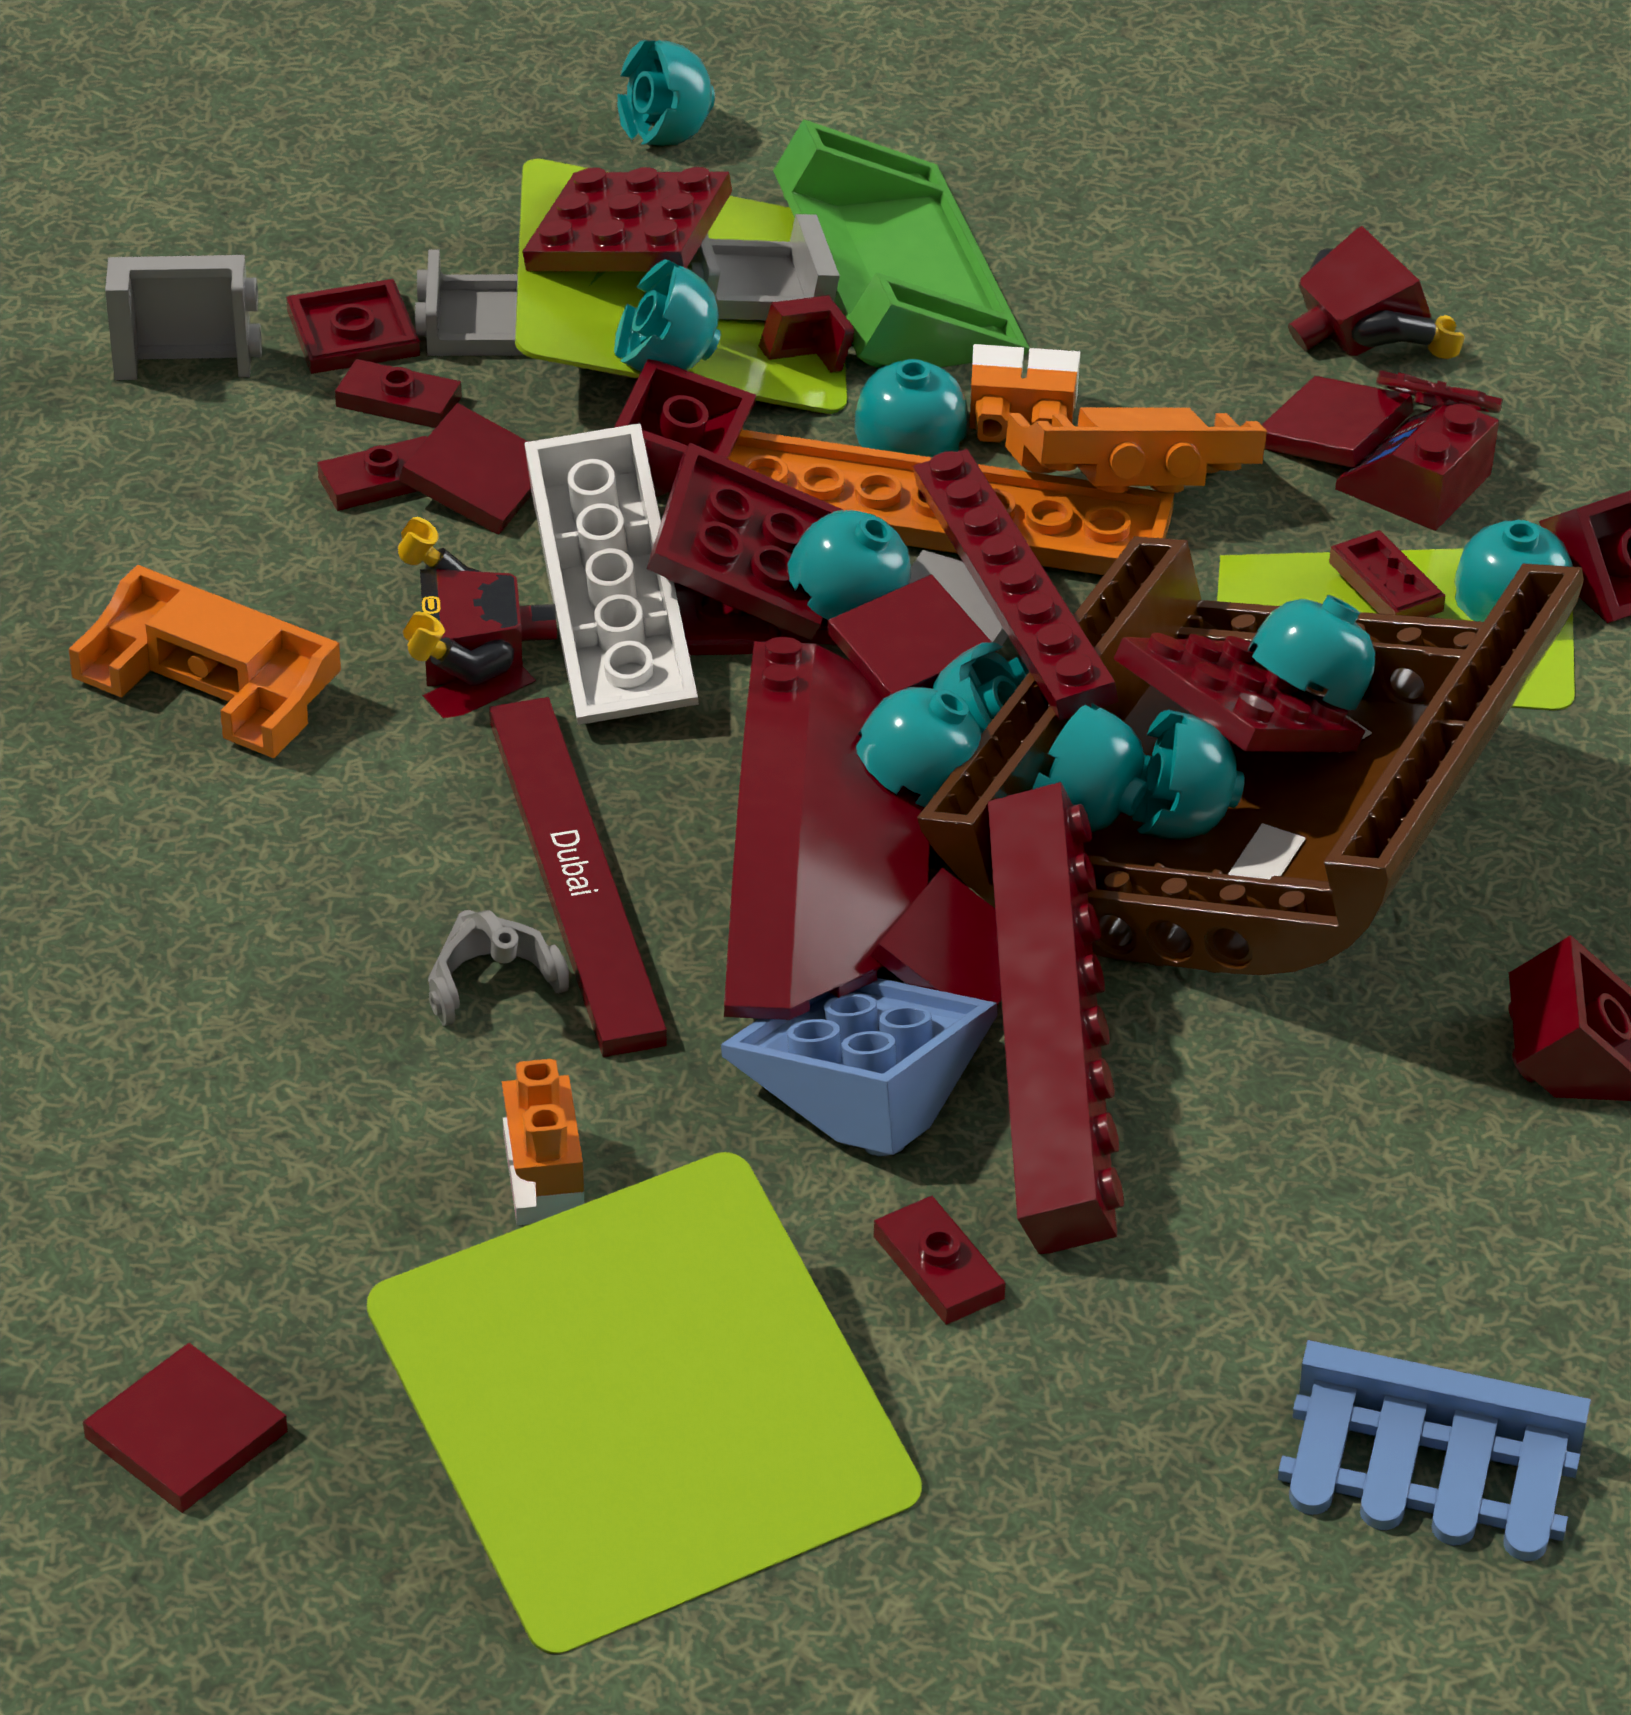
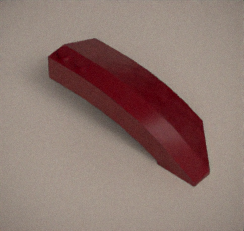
M789 637L772 638L767 642L754 641L737 809L724 1017L791 1020L809 1012L810 999L830 991L832 995L840 998L877 981L878 969L884 966L870 955L928 885L929 841L921 832L917 819L925 807L915 804L921 794L913 792L905 786H902L897 794L893 793L866 769L857 754L856 745L862 737V734L858 735V733L883 698L851 661L816 644L801 643Z

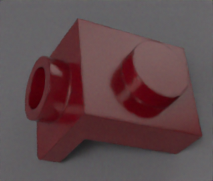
M829 295L772 302L758 347L768 360L817 354L830 373L841 372L848 351L853 343L854 327Z

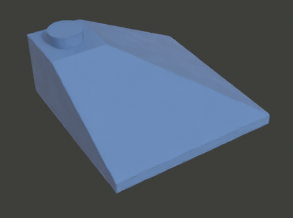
M877 978V981L840 998L828 991L810 999V1011L791 1020H756L721 1044L722 1057L835 1141L865 1148V1151L872 1155H894L931 1127L997 1016V1003Z

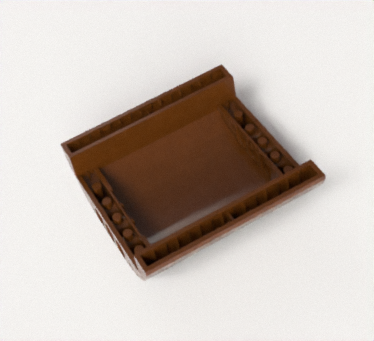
M1134 536L1073 616L1116 684L1119 702L1102 707V709L1117 716L1129 725L1140 739L1144 754L1152 756L1158 738L1146 735L1159 713L1172 710L1190 715L1193 714L1113 659L1122 638H1150L1152 633H1161L1174 639H1188L1190 634H1196L1215 641H1225L1226 636H1235L1251 643L1258 629L1270 613L1280 606L1202 600L1187 540ZM1523 563L1484 622L1360 612L1356 623L1370 635L1375 650V666L1364 696L1356 710H1348L1347 716L1368 729L1372 734L1361 740L1356 752L1340 753L1245 751L1230 741L1236 756V770L1242 771L1244 774L1243 793L1238 805L1235 808L1228 807L1222 820L1208 833L1184 840L1148 836L1137 831L1145 823L1134 821L1132 816H1128L1123 812L1108 827L1091 833V841L1083 843L1084 853L1088 855L1096 880V890L1088 892V903H1091L1095 910L1101 936L1100 941L1092 943L1093 954L1117 960L1149 963L1155 966L1166 965L1206 970L1212 973L1269 975L1296 972L1324 963L1348 949L1369 928L1562 630L1580 595L1584 581L1582 567ZM1030 672L981 734L979 746L972 757L953 770L917 817L921 832L936 853L967 886L994 908L995 897L988 801L1032 790L1039 773L1049 777L1055 757L1048 753L1064 726L1071 719L1070 717L1059 721ZM1307 687L1315 694L1321 696H1325V694L1328 691V689L1325 688L1323 692H1319ZM1262 823L1306 838L1281 876L1262 879L1228 875Z

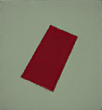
M523 667L508 670L478 686H471L456 679L422 696L444 719L465 715L536 680Z

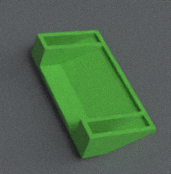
M803 119L773 172L794 217L795 214L817 215L840 275L834 302L854 327L852 344L856 355L862 361L874 367L888 366L908 359L925 361L938 367L973 363V344L1024 348V355H1026L1030 348L938 165Z

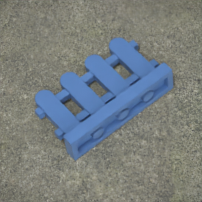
M1308 1340L1302 1362L1299 1394L1296 1395L1292 1417L1305 1421L1297 1457L1282 1456L1278 1480L1290 1482V1502L1294 1508L1305 1514L1313 1515L1325 1512L1332 1504L1334 1492L1362 1498L1361 1517L1366 1524L1375 1529L1389 1530L1395 1528L1403 1520L1405 1507L1433 1513L1432 1531L1435 1537L1443 1543L1462 1545L1469 1542L1475 1534L1477 1523L1504 1528L1503 1544L1506 1551L1516 1559L1533 1561L1545 1554L1549 1538L1560 1541L1564 1540L1568 1517L1554 1514L1561 1475L1576 1478L1591 1399ZM1349 1430L1376 1436L1367 1474L1340 1468ZM1419 1445L1447 1451L1439 1489L1411 1483ZM1490 1460L1518 1466L1511 1504L1482 1498Z

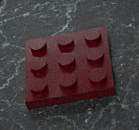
M593 167L574 172L522 251L526 271L649 272L654 265L665 259L687 269L732 193L730 173L710 172L707 168L692 167L681 172H657L656 169L650 167L637 168L630 172H605L602 168Z
M689 443L681 458L646 569L674 583L682 584L719 600L727 606L735 607L772 623L782 630L790 631L812 641L821 625L823 617L816 614L807 605L811 596L804 590L801 583L796 590L789 581L787 563L800 538L814 522L828 514L843 509Z
M1152 633L1150 638L1123 637L1113 658L1191 714L1213 725L1224 737L1245 751L1356 752L1366 730L1346 717L1348 710L1323 701L1324 696H1314L1307 690L1303 691L1262 666L1252 657L1254 652L1248 651L1251 643L1239 637L1226 636L1225 641L1210 640L1196 634H1190L1188 639H1174L1161 633Z

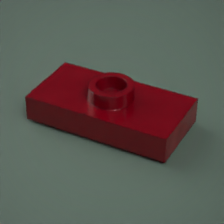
M359 359L355 360L335 390L336 407L436 428L462 398L461 381L411 371L405 367H392Z
M427 436L385 446H374L365 451L317 462L318 478L336 510L340 511L417 492L414 488L399 481L402 466L426 440Z
M1380 530L1330 547L1329 563L1379 614L1429 617L1444 611L1446 595Z
M933 1195L874 1220L873 1237L945 1325L1005 1299L1006 1283Z

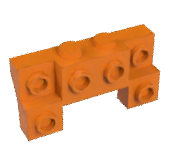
M1080 407L1078 427H1075L1064 414H1053L1051 426L1048 421H1036L1033 425H1030L1021 413H1009L1005 447L1024 469L1031 472L1053 473L1055 471H1071L1076 469L1077 466L1097 489L1104 492L1124 493L1129 490V486H1150L1152 489L1160 492L1177 493L1183 491L1184 486H1205L1206 473H1214L1219 470L1235 471L1241 469L1242 464H1262L1267 430L1258 421H1246L1240 426L1227 413H1216L1214 427H1208L1190 408Z
M140 565L135 566L119 582L114 596L100 618L69 648L72 678L121 698L149 671H153L228 701L220 710L223 738L271 758H275L309 724L307 705L341 671L339 642Z

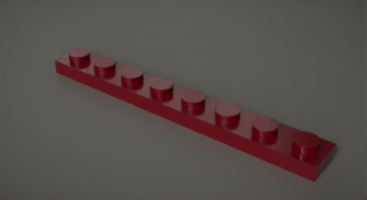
M969 450L939 453L931 458L930 461L914 465L913 470L917 487L1059 721L1072 717L1084 705L1091 707V703L1102 708L1119 702L1113 677Z

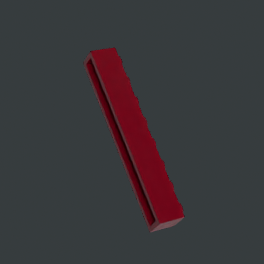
M1061 782L988 801L1017 1219L1038 1254H1049L1118 1237L1115 1209L1124 1206L1122 1185L1116 1169L1111 1167L1110 1154L1119 1151V1139L1113 1118L1106 1110V1099L1114 1097V1084L1106 1060L1102 1059L1101 1046L1109 1044L1110 1036L1103 1010L1100 1006H1097L1096 994L1105 992V981L1100 962L1092 950V943L1100 941L1101 937L1095 910L1091 903H1088V892L1096 890V880L1088 855L1084 853L1083 843L1089 842L1092 839L1091 827L1085 808L1082 804L1073 806Z

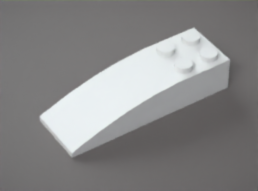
M641 424L525 442L531 491L578 725L698 705V695L674 582L646 569L661 519Z

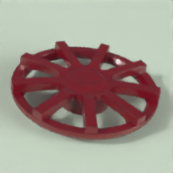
M1379 370L1376 379L1378 386L1396 392L1412 394L1414 396V403L1427 407H1434L1447 400H1451L1459 404L1469 405L1477 411L1498 414L1502 408V398L1485 395L1486 393L1481 391L1446 386L1447 383L1442 381L1433 383L1399 372L1395 374Z

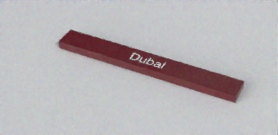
M549 697L490 706V725L602 1057L667 1046V1029Z

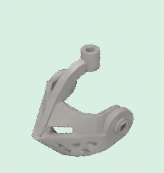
M464 910L459 913L428 978L430 1005L434 1014L438 1015L443 1026L455 1022V1009L460 1007L458 992L451 976L452 972L463 962L480 955L491 954L492 958L499 963H509L516 956L531 961L540 970L546 981L553 987L555 993L565 992L569 988L568 966L556 945L548 946L540 931L524 924L498 918L489 910L477 913L471 910Z

